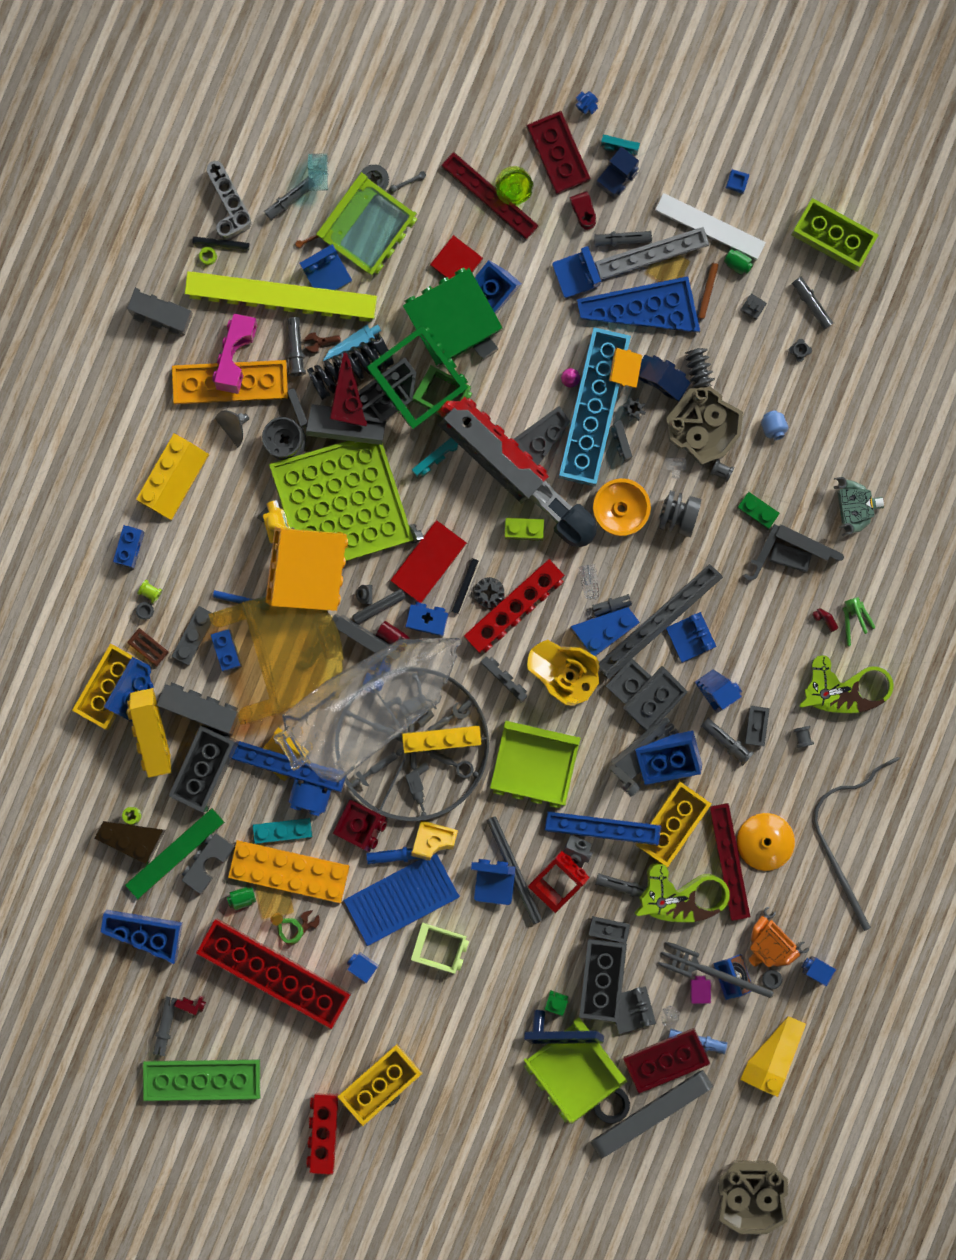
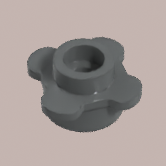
M798 339L794 346H790L789 352L796 356L797 361L801 362L806 355L812 353V348L808 347L803 339Z

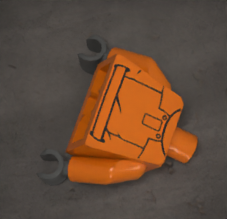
M767 907L763 911L764 916L758 919L752 929L750 938L752 945L750 949L754 954L749 957V962L754 967H757L761 962L767 967L772 965L776 967L790 965L800 956V953H807L809 948L807 947L802 951L801 945L805 942H798L795 945L772 920L768 921V919L775 916L776 911H774L772 916H769L766 913L769 908Z

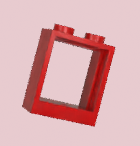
M561 851L527 887L556 913L590 877L584 869L579 868L572 861L569 855ZM555 865L577 884L564 898L543 879Z

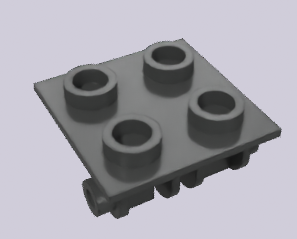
M646 986L622 993L619 1021L616 1022L619 1034L656 1024Z

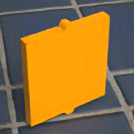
M615 348L609 381L618 383L620 386L626 385L637 388L642 355L631 352V350Z

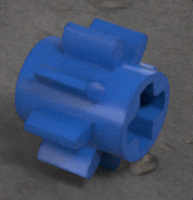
M582 91L576 97L578 101L576 107L583 114L586 115L588 112L593 114L598 109L596 103L599 100L590 91L586 94Z

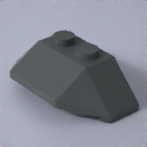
M403 358L382 375L406 406L413 401L416 371L408 360ZM375 379L358 391L365 420L383 423L398 412Z

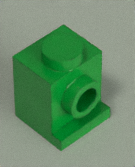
M550 990L544 1009L563 1016L569 996Z

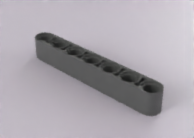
M701 1070L600 1134L590 1143L602 1159L697 1099L714 1086L704 1070Z

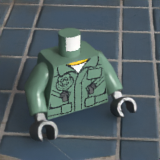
M844 477L834 478L839 483L838 486H834V489H839L837 493L842 525L839 528L845 529L846 533L842 534L845 537L852 533L860 532L868 526L871 518L874 517V509L884 508V502L882 497L872 498L871 490H867L864 485L852 480H846Z

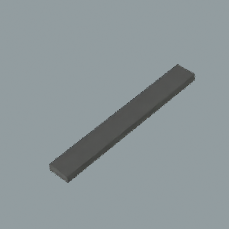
M709 564L599 662V670L610 679L723 578L722 575Z

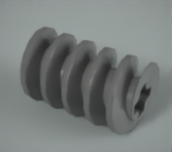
M698 348L685 352V354H689L685 357V360L691 361L686 365L687 368L692 369L688 374L694 376L690 379V382L696 383L692 388L711 387L710 383L715 380V378L708 376L713 371L707 370L711 363H705V360L710 358L703 355V353L708 351L707 348Z

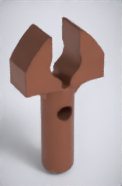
M316 332L310 333L304 341L314 340L317 343L314 346H306L305 348L312 353H317L322 345L340 343L341 337L337 335L319 338L316 336Z
M313 910L306 911L300 916L303 919V935L308 928L314 927L316 929L320 923L319 915L313 922L308 923V916ZM298 930L291 939H294L296 937V935L298 934Z

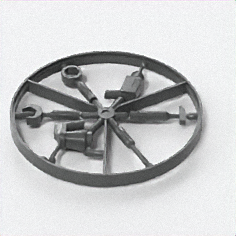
M396 668L371 678L360 686L348 700L342 710L336 729V760L340 772L345 773L339 752L340 729L345 715L372 726L375 731L392 739L395 736L396 740L403 743L402 735L396 734L395 731L379 723H372L356 714L353 715V712L348 710L356 696L368 685L372 686L403 733L406 732L389 709L395 704L400 705V709L408 719V733H414L413 719L410 717H414L423 707H425L427 713L418 721L421 728L434 717L426 701L430 702L434 709H437L432 700L426 699L422 694L418 675L422 676L427 672L445 678L460 688L469 698L458 710L456 707L460 702H457L452 708L453 714L442 718L430 726L428 731L441 729L454 717L459 719L466 718L470 712L469 707L472 704L475 706L480 716L485 736L481 737V739H485V751L479 772H473V765L469 761H461L457 764L453 762L452 758L435 750H432V752L431 750L421 751L425 754H430V757L448 766H455L460 777L467 778L473 773V776L476 778L470 789L448 808L430 815L424 812V787L419 775L427 771L429 767L427 762L417 767L416 752H410V764L413 771L406 774L405 777L413 800H416L423 811L421 816L405 817L382 811L408 753H406L380 809L364 800L353 788L360 781L363 785L369 786L365 778L377 773L398 758L397 755L400 756L404 753L403 747L398 749L396 754L393 752L376 763L364 775L360 771L356 772L355 774L358 778L352 782H349L346 776L345 783L364 805L381 815L397 820H427L456 808L472 793L479 783L488 759V728L478 703L470 692L455 679L428 668ZM418 671L417 673L413 672L411 676L416 680L419 694L417 697L406 700L403 703L399 696L385 703L372 682L396 672ZM469 708V710L466 712V714H460V713H463L466 709ZM463 763L470 765L471 772L466 776L459 773V766Z

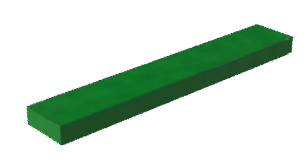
M211 808L125 886L139 899L203 843L210 834H213L225 823L224 820Z

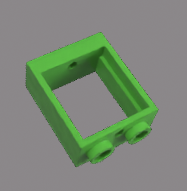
M430 365L413 396L414 402L427 409L432 408L434 405L423 400V397L435 376L457 388L459 387L451 375ZM467 385L468 388L462 393L459 401L464 397L467 399L471 398L473 394L470 392L471 386Z

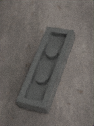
M198 606L172 657L190 665L216 614Z

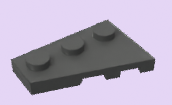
M558 406L516 436L514 440L519 444L518 447L523 452H528L533 457L532 461L538 465L570 423V420L561 407Z
M486 656L481 661L521 703L527 698L525 694L527 691L520 684L516 685L512 681L513 677L506 670L502 672L498 668L500 664L493 657L489 659Z

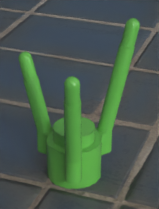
M859 597L844 602L846 606L843 608L845 614L847 646H851L849 613L851 616L857 615L864 634H867L868 631L861 613L864 614L871 628L875 629V625L867 613L863 602H860Z

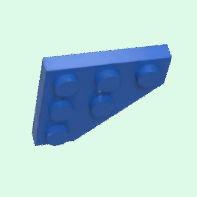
M132 656L104 707L129 720L127 701L130 700V693L154 689L150 679V666Z

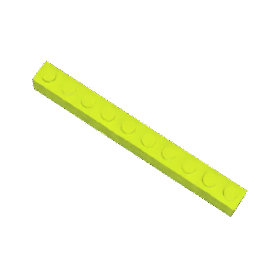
M187 271L185 294L190 295V299L201 300V296L208 297V301L213 302L227 299L228 304L238 305L239 301L246 302V306L257 307V304H265V308L276 310V306L284 307L283 311L295 312L296 308L303 309L302 313L313 315L314 311H319L321 316L332 317L333 313L340 314V318L351 319L352 316H358L359 321L370 322L371 318L375 319L378 298L375 295Z

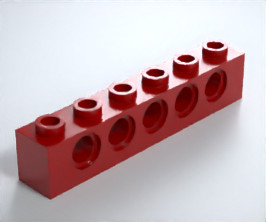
M548 559L464 635V638L479 654L482 651L486 653L493 647L491 643L496 638L501 640L507 634L505 631L510 626L514 628L521 621L520 617L524 613L528 615L536 608L534 604L538 600L543 602L550 595L548 591L553 587L557 589L564 583L562 579L565 575ZM546 577L549 580V585L541 587L538 580ZM527 590H532L535 593V598L528 600L525 598L524 593ZM512 603L520 604L521 610L518 613L510 610ZM500 615L505 616L507 619V623L503 626L496 623V618ZM485 628H489L493 632V635L488 639L484 638L481 634Z

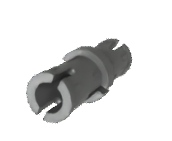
M629 594L615 599L608 598V601L593 604V610L601 608V610L594 611L595 617L610 611L615 612L620 608L632 606L631 601L623 603L624 600L630 599Z

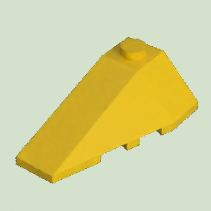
M788 1016L754 1056L749 1059L740 1080L778 1097L806 1023Z

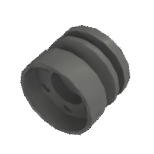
M278 417L271 420L265 426L262 432V442L271 455L279 460H285L301 455L304 452L306 435L304 430L294 420L287 417ZM284 437L289 438V439H288V442H289L288 444L283 443V442H284V439H283Z
M670 490L661 509L659 529L664 530L666 522H669V532H672L676 524L679 525V535L691 538L702 499L689 496L686 503H683L682 493H679L676 501L673 500L675 491Z

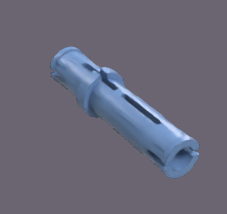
M670 1029L668 1038L680 1034L682 1032ZM699 1036L706 1052L709 1050L725 1055L728 1042L711 1039L710 1036Z

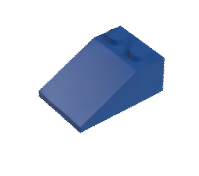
M693 730L670 735L635 750L645 785L701 774L702 761Z

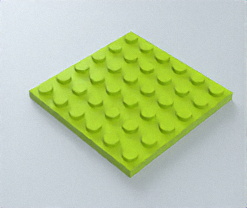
M345 441L269 464L290 529L293 527L298 530L342 532L347 534L348 546L344 553L346 561L414 540L383 443L378 445Z

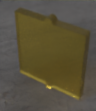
M679 255L651 264L646 273L662 282L682 278L685 276L684 272L691 261Z
M256 885L263 919L269 918L275 913H280L281 915L294 913L290 892Z

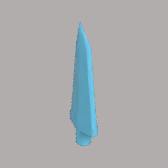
M368 325L363 326V328L330 349L323 361L335 355L338 356L343 351L348 352L353 346L357 348L361 342L367 344L369 338H374L373 335L381 332L379 325L369 328Z

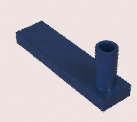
M534 1010L532 1032H525L524 1040L531 1044L604 1043V1035L598 1031H544L545 1011Z

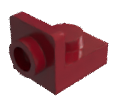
M201 995L196 1005L193 1004V1000L183 997V999H177L174 1007L198 1015V1012H203L206 1002L203 1001L205 997Z

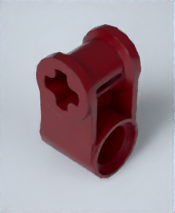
M588 191L569 197L580 226L585 230L593 229L596 225V214ZM588 216V218L591 219V222H587V220H585V217Z

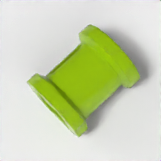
M145 580L137 594H142L154 604L163 590L155 588L149 584L148 580Z
M128 807L122 813V819L127 824L138 823L142 817L140 810L135 807ZM135 811L136 819L129 820L128 812Z

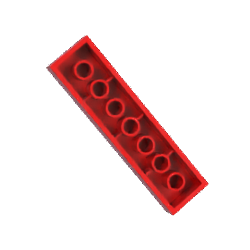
M218 918L214 920L196 954L330 1029L334 1027L351 996L350 992Z

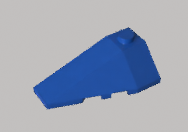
M490 260L487 261L475 277L495 314L522 284L508 271Z

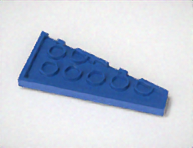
M688 276L577 299L580 319L700 333Z

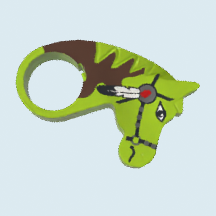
M825 655L817 656L812 661V680L807 689H804L806 699L799 706L806 707L812 705L815 708L836 713L868 711L878 707L890 698L894 688L893 679L885 669L872 666L862 669L841 683L835 673L831 672V660ZM871 670L881 672L888 681L887 693L877 701L862 698L858 692L860 678Z
M659 862L652 863L647 870V888L642 896H639L641 906L634 914L636 916L648 914L654 918L671 922L702 921L721 912L729 902L730 893L726 883L712 874L699 875L676 890L674 885L668 880L669 871L667 867ZM706 880H715L722 888L721 900L712 908H702L696 905L694 901L696 900L695 892L697 887Z

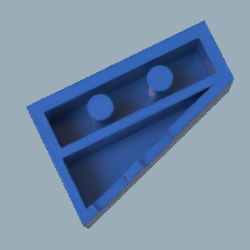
M629 607L570 626V629L585 649L592 655L597 656L640 622Z

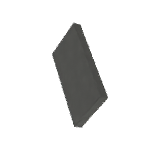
M311 405L306 436L382 445L386 420L383 423L366 420L367 426L365 427L331 420V406Z

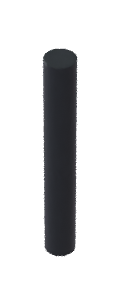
M193 236L192 244L248 251L250 249V243L196 236Z
M471 559L451 612L459 614L479 560Z

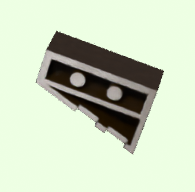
M103 821L94 839L144 864H149L166 830Z

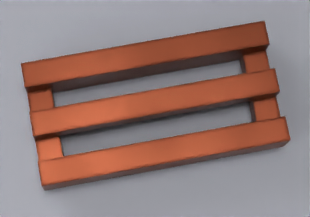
M140 628L127 642L157 667L169 653L168 650ZM138 635H143L146 639H148L151 643L158 647L163 653L160 655L146 642L139 638ZM136 639L145 648H147L150 652L157 656L158 659L154 660L140 647L133 643V641Z

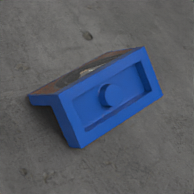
M741 954L713 963L716 970L751 983ZM719 979L725 1000L752 992Z

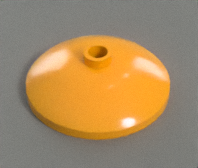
M624 478L614 479L604 484L598 490L593 502V513L597 523L606 532L617 536H627L639 531L646 524L651 510L650 499L645 489L637 482ZM618 506H624L625 511L619 512Z
M771 813L756 814L747 819L739 829L737 835L738 852L741 858L752 868L762 871L780 868L790 859L794 851V833L790 825L778 815ZM766 838H769L771 841L768 846L764 844Z

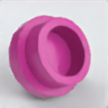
M568 368L562 373L561 381L566 387H575L580 382V374L576 369Z

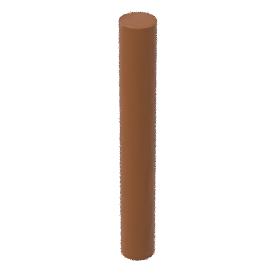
M711 263L697 316L699 319L704 320L719 266L717 263Z

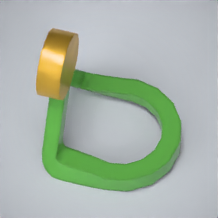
M275 913L271 916V923L277 926L278 935L286 944H296L302 938L303 927L298 920L293 918L283 919L280 913ZM281 923H292L298 928V934L294 939L288 940L284 936Z

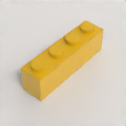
M480 726L402 734L404 753L481 745Z

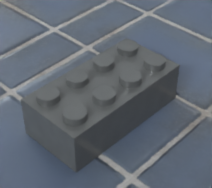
M172 682L170 685L165 684L157 706L233 735L241 713L237 712V707L227 703L221 706L219 705L220 701L207 696L206 699L201 698L202 694L191 689L185 692L183 691L184 687Z
M206 725L200 726L169 797L201 812H207L239 741Z
M588 939L580 1018L612 1022L619 1021L627 943Z

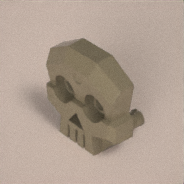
M712 387L690 388L666 418L669 427V442L679 450L685 449L700 465L723 458L741 435L743 411L722 400L723 396ZM694 410L696 419H686ZM713 412H716L718 414V418H712L711 414ZM699 435L701 437V440L696 441L694 439V436Z
M735 1160L731 1167L718 1177V1192L722 1195L718 1219L739 1234H768L788 1222L784 1197L788 1195V1179L771 1161ZM747 1179H757V1181L751 1186ZM741 1196L742 1200L738 1203L735 1202V1197ZM766 1196L771 1197L769 1203L764 1202Z

